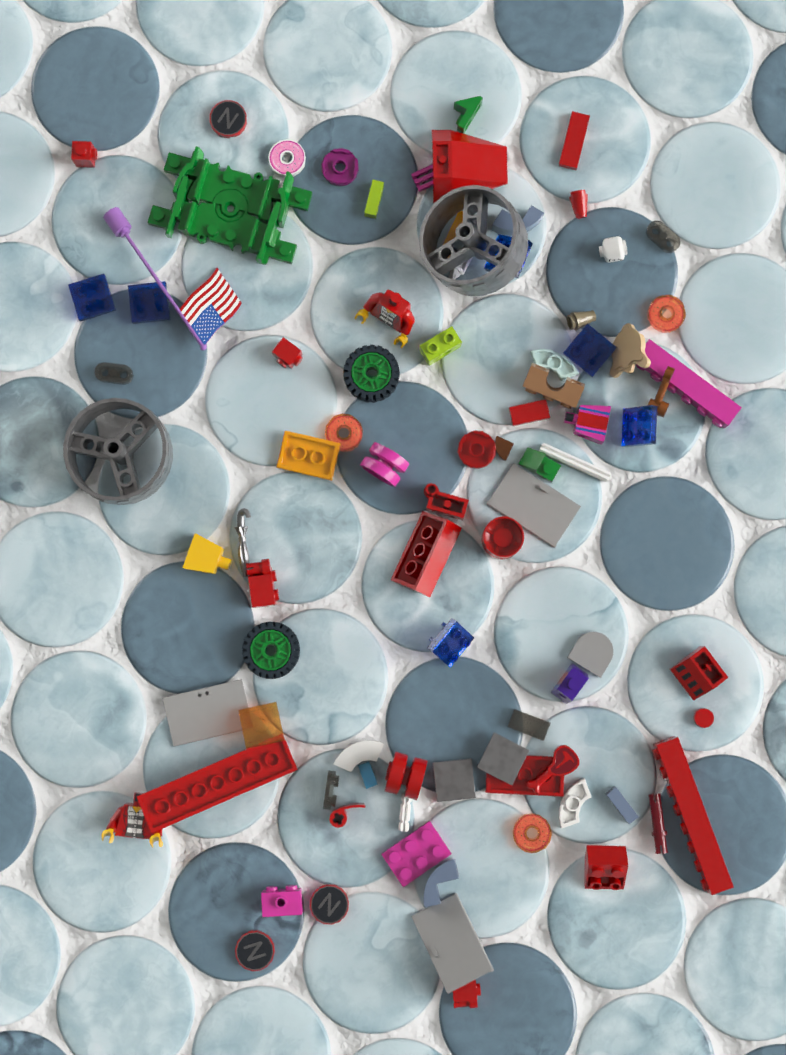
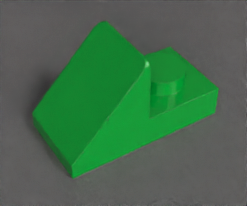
M477 96L454 102L453 109L461 113L456 121L457 132L463 134L466 132L482 106L483 97Z
M527 448L519 465L552 483L561 465L546 457L545 453Z

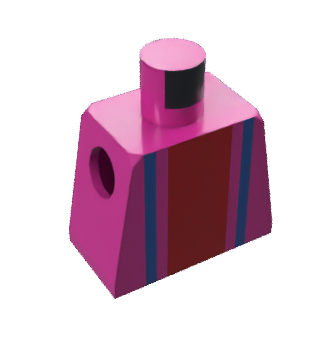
M580 405L577 414L566 412L564 423L574 425V435L602 445L605 440L611 406Z

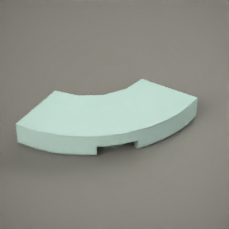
M537 349L530 351L533 362L555 373L560 381L566 380L567 377L571 378L579 375L572 361L554 350Z

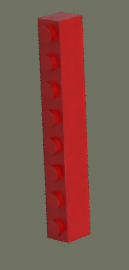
M673 736L654 743L655 749H652L655 760L660 762L661 767L659 771L662 778H666L668 784L666 786L667 793L670 798L673 797L675 803L673 805L676 816H680L682 822L679 824L683 835H687L689 840L686 844L690 854L693 853L696 859L693 863L696 871L700 872L703 878L700 880L703 890L711 895H715L734 888L679 738Z

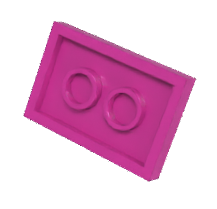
M430 820L381 853L403 887L452 854Z

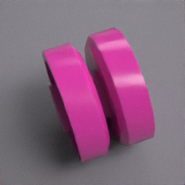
M374 442L369 449L370 454L374 458L364 457L360 466L382 482L396 487L400 477L395 471L405 473L409 463L393 450Z

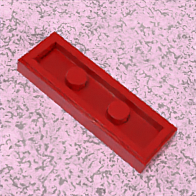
M572 111L558 166L577 170L590 115Z

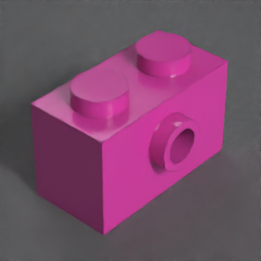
M287 885L285 889H278V886H268L266 890L261 892L262 917L302 915V888H297V885Z

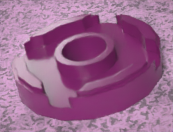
M343 148L331 150L330 153L325 155L321 164L324 178L335 186H346L352 183L359 171L357 158L352 152ZM336 164H344L345 169L337 171L335 169Z

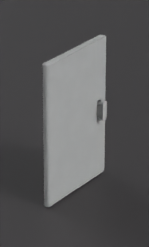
M514 463L491 499L486 503L502 515L515 519L522 528L553 548L556 547V544L581 507Z
M242 679L162 698L173 747L254 728Z
M457 893L442 900L441 904L430 906L411 916L447 994L494 971Z

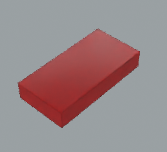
M546 399L509 407L512 426L550 419Z

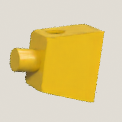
M194 534L183 568L191 571L216 574L218 567L229 570L232 559L222 556L224 552L222 547L198 534Z

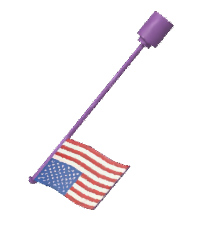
M118 207L107 211L103 218L116 237H126L201 346L200 349L206 350V344L214 333L235 315L242 304L219 269L216 268L211 277L196 289L179 309L130 238L129 233L132 226Z

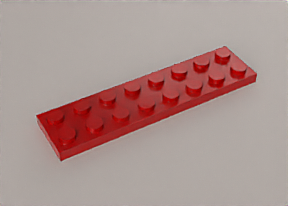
M280 734L136 797L150 832L154 833L298 769L284 735Z

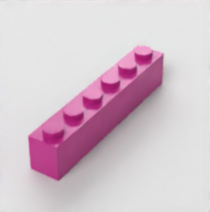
M649 339L647 341L645 354L650 359L651 364L648 368H642L637 364L636 367L642 371L646 370L649 372L651 378L656 382L662 381L668 366L674 368L675 371L667 390L681 396V400L684 403L692 404L697 408L696 411L700 415L708 416L712 419V423L719 428L729 426L742 407Z

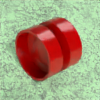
M506 516L497 517L491 520L485 527L481 538L482 546L489 556L500 560L508 559L521 549L524 543V531L515 519Z
M395 751L393 761L389 762L385 776L387 781L385 792L397 795L401 786L404 785V797L417 800L428 760L415 757L409 767L407 766L408 755Z

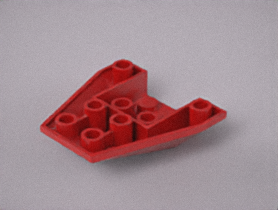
M432 130L433 204L443 195L463 186L479 185L495 189L508 184L506 146L453 130Z

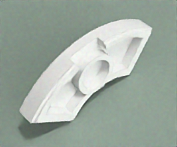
M374 740L354 743L338 755L333 765L352 772L354 767L362 761L371 760L377 762L384 743Z
M585 778L571 785L561 799L558 812L561 829L580 822V807L587 799L591 798Z

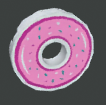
M286 139L273 145L268 159L274 173L285 177L286 172L289 171L294 177L305 167L306 157L304 149L299 143ZM284 155L292 156V160L289 163L283 162L282 158Z

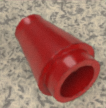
M577 190L570 192L571 197L569 199L576 219L587 217L588 194H586V191Z

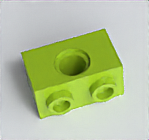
M451 326L419 345V351L430 366L460 348L462 341Z

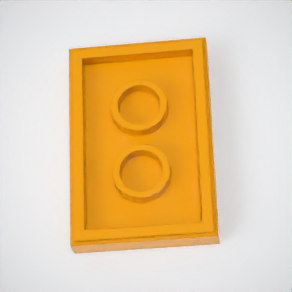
M285 431L276 468L332 481L341 443Z

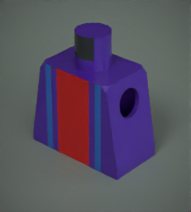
M572 663L551 693L565 704L573 701L588 681V674Z

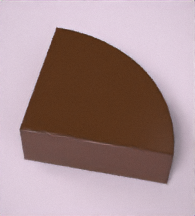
M496 436V452L502 460L506 461L514 443Z

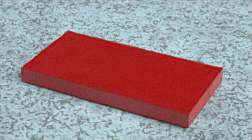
M527 755L513 785L486 773L485 793L564 797V776L550 777L540 786V793L535 794L533 789L527 788L526 783L527 781L537 779L552 763L553 756Z

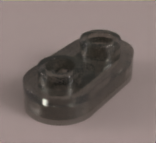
M652 221L646 229L647 237L664 252L673 253L679 248L680 238L664 223ZM652 230H657L658 234H653ZM667 242H671L673 246L669 247Z
M102 362L94 370L96 378L105 383L126 385L132 381L134 376L132 369L123 364ZM108 370V375L103 376V371ZM126 372L127 377L121 378V374Z
M328 770L323 804L324 810H331V807L336 806L337 795H333L334 787H338L340 777L336 775V771Z

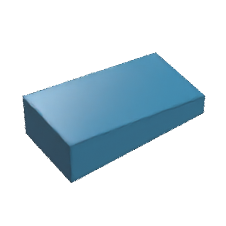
M370 762L358 765L366 789L378 785Z

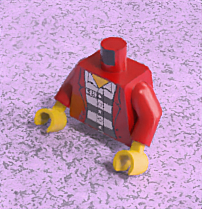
M389 289L385 293L372 294L363 306L364 309H360L355 315V319L358 316H362L363 321L361 324H363L369 316L368 312H370L374 317L396 331L401 332V335L394 340V345L400 340L402 342L401 348H403L408 343L407 335L410 334L415 322L411 312V304L402 298L399 293Z
M135 792L133 803H125L117 809L110 818L106 830L102 832V841L105 836H110L109 843H112L114 840L113 833H115V836L150 839L149 842L152 848L155 841H159V847L163 846L161 839L163 829L154 833L150 832L136 796L143 793Z

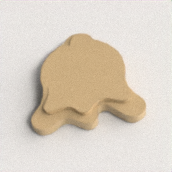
M630 323L622 327L621 332L616 336L612 345L613 363L610 369V376L614 378L619 377L623 372L633 373L636 364L642 368H648L651 364L650 359L645 354L646 344L644 336Z

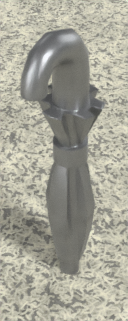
M242 508L238 511L237 527L234 528L240 542L238 558L243 577H248L246 563H249V552L245 537L248 526H245L244 516L250 518L251 515L248 509Z

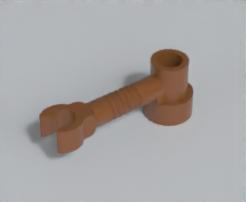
M669 366L665 370L655 399H650L646 408L663 418L669 403L662 400L675 371L674 368Z

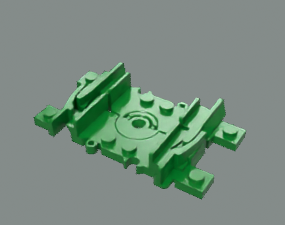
M198 146L195 147L191 158L168 153L164 172L178 176L173 188L176 201L173 202L171 210L153 205L147 222L149 225L166 229V237L172 238L176 222H180L178 229L184 235L197 236L200 244L206 243L207 238H209L213 243L230 247L231 251L234 250L236 245H241L242 254L246 252L257 254L256 261L262 265L268 263L269 257L289 264L293 263L297 244L280 240L281 231L277 230V227L284 228L289 207L308 212L313 195L312 191L294 187V177L289 171L286 172L282 188H278L280 180L269 176V179L264 181L263 175L260 172L255 173L254 179H252L250 174L232 170L229 165L225 171H220L219 163L210 164L207 158L204 160V153ZM229 206L234 207V210L232 212H229L227 210Z

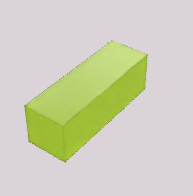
M372 180L364 212L365 217L376 219L384 182Z

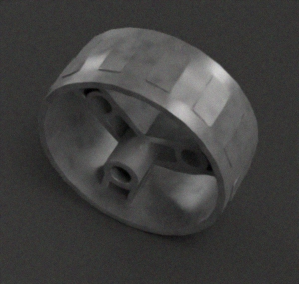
M471 185L454 189L443 195L433 204L421 225L419 245L423 261L428 269L446 287L462 295L484 296L505 287L520 271L527 255L528 233L523 219L510 201L508 202L499 192L489 187ZM488 203L499 205L510 212L513 221V235L509 247L486 235ZM463 210V223L456 228V237L437 248L438 239L443 228L452 217ZM474 256L496 266L483 276L471 280H455L443 276Z
M110 398L90 404L72 420L66 431L63 443V457L68 473L82 491L108 504L127 505L147 499L163 485L170 473L173 461V447L167 429L151 410L142 404L128 399ZM130 409L140 412L116 438L107 439L83 433L92 420L108 411ZM142 427V433L135 435L136 428ZM158 428L162 439L160 466L153 478L141 488L133 463L134 453ZM132 436L134 441L127 447L123 442ZM94 442V447L91 450H87L88 443ZM102 444H104L103 450L105 454L100 453ZM76 453L109 460L120 496H103L92 491L79 473ZM118 464L127 465V469L120 471ZM127 475H130V476H131L130 482L127 483V484H124V483H123L124 477L127 476Z

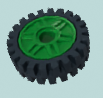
M370 344V346L364 345L362 348L355 349L349 355L344 365L343 376L346 387L354 397L365 402L374 403L382 401L386 397L388 398L395 391L399 382L400 371L397 360L389 350L379 345ZM369 370L377 372L373 378L368 377L366 373Z
M264 622L255 626L248 632L242 646V655L247 667L257 676L266 679H276L287 675L296 666L300 656V645L297 636L288 626L279 622ZM269 645L276 647V653L273 656L268 655L266 652Z

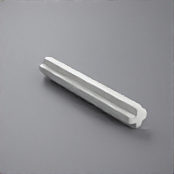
M543 443L539 449L546 456L601 481L607 482L611 476L610 472L546 443Z

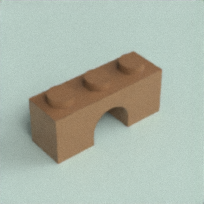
M532 363L522 386L526 388L525 391L531 394L540 393L544 399L552 402L557 400L561 402L560 405L566 408H576L585 384L567 377L563 386L559 388L551 387L547 382L549 369Z

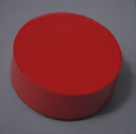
M700 708L694 713L693 719L697 726L707 728L713 724L714 715L709 709Z

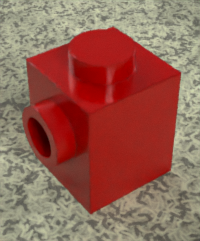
M72 141L71 160L76 167L95 168L97 149L93 146L92 142Z
M284 337L272 351L273 356L278 359L276 362L284 368L288 366L292 369L294 365L297 367L303 359L302 350Z

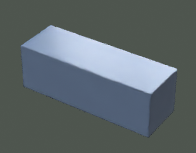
M615 786L605 793L628 824L638 818V815Z

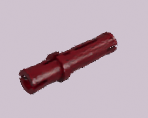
M654 793L648 794L653 832L651 833L655 841V854H661L660 845L662 846L663 854L668 853L665 836L667 835V830L664 828L661 793H655L656 802L654 801Z

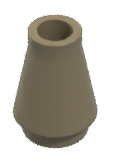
M593 310L571 312L566 318L567 325L570 330L577 331L596 321V314Z

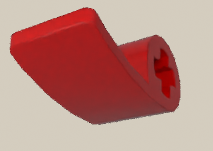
M353 803L334 809L329 818L331 825L336 828L343 827L348 817L345 809L365 808V804ZM336 813L344 816L342 822L339 823L338 820H334Z

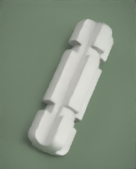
M402 793L398 830L407 832L409 830L408 821H410V802L412 799L404 797V793Z

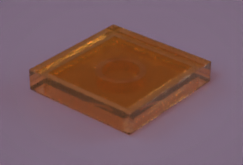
M277 702L238 710L246 749L284 741Z

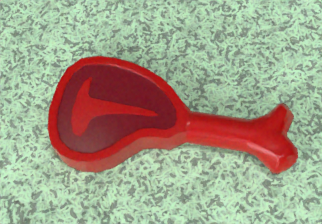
M567 745L558 746L554 750L552 763L548 766L547 770L537 779L527 781V788L533 789L535 794H539L540 786L550 777L564 776L576 770L579 766L577 754Z

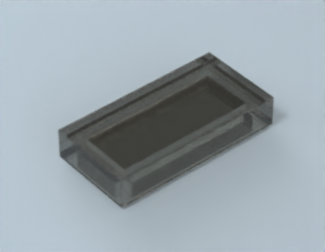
M514 709L507 727L544 741L551 723Z

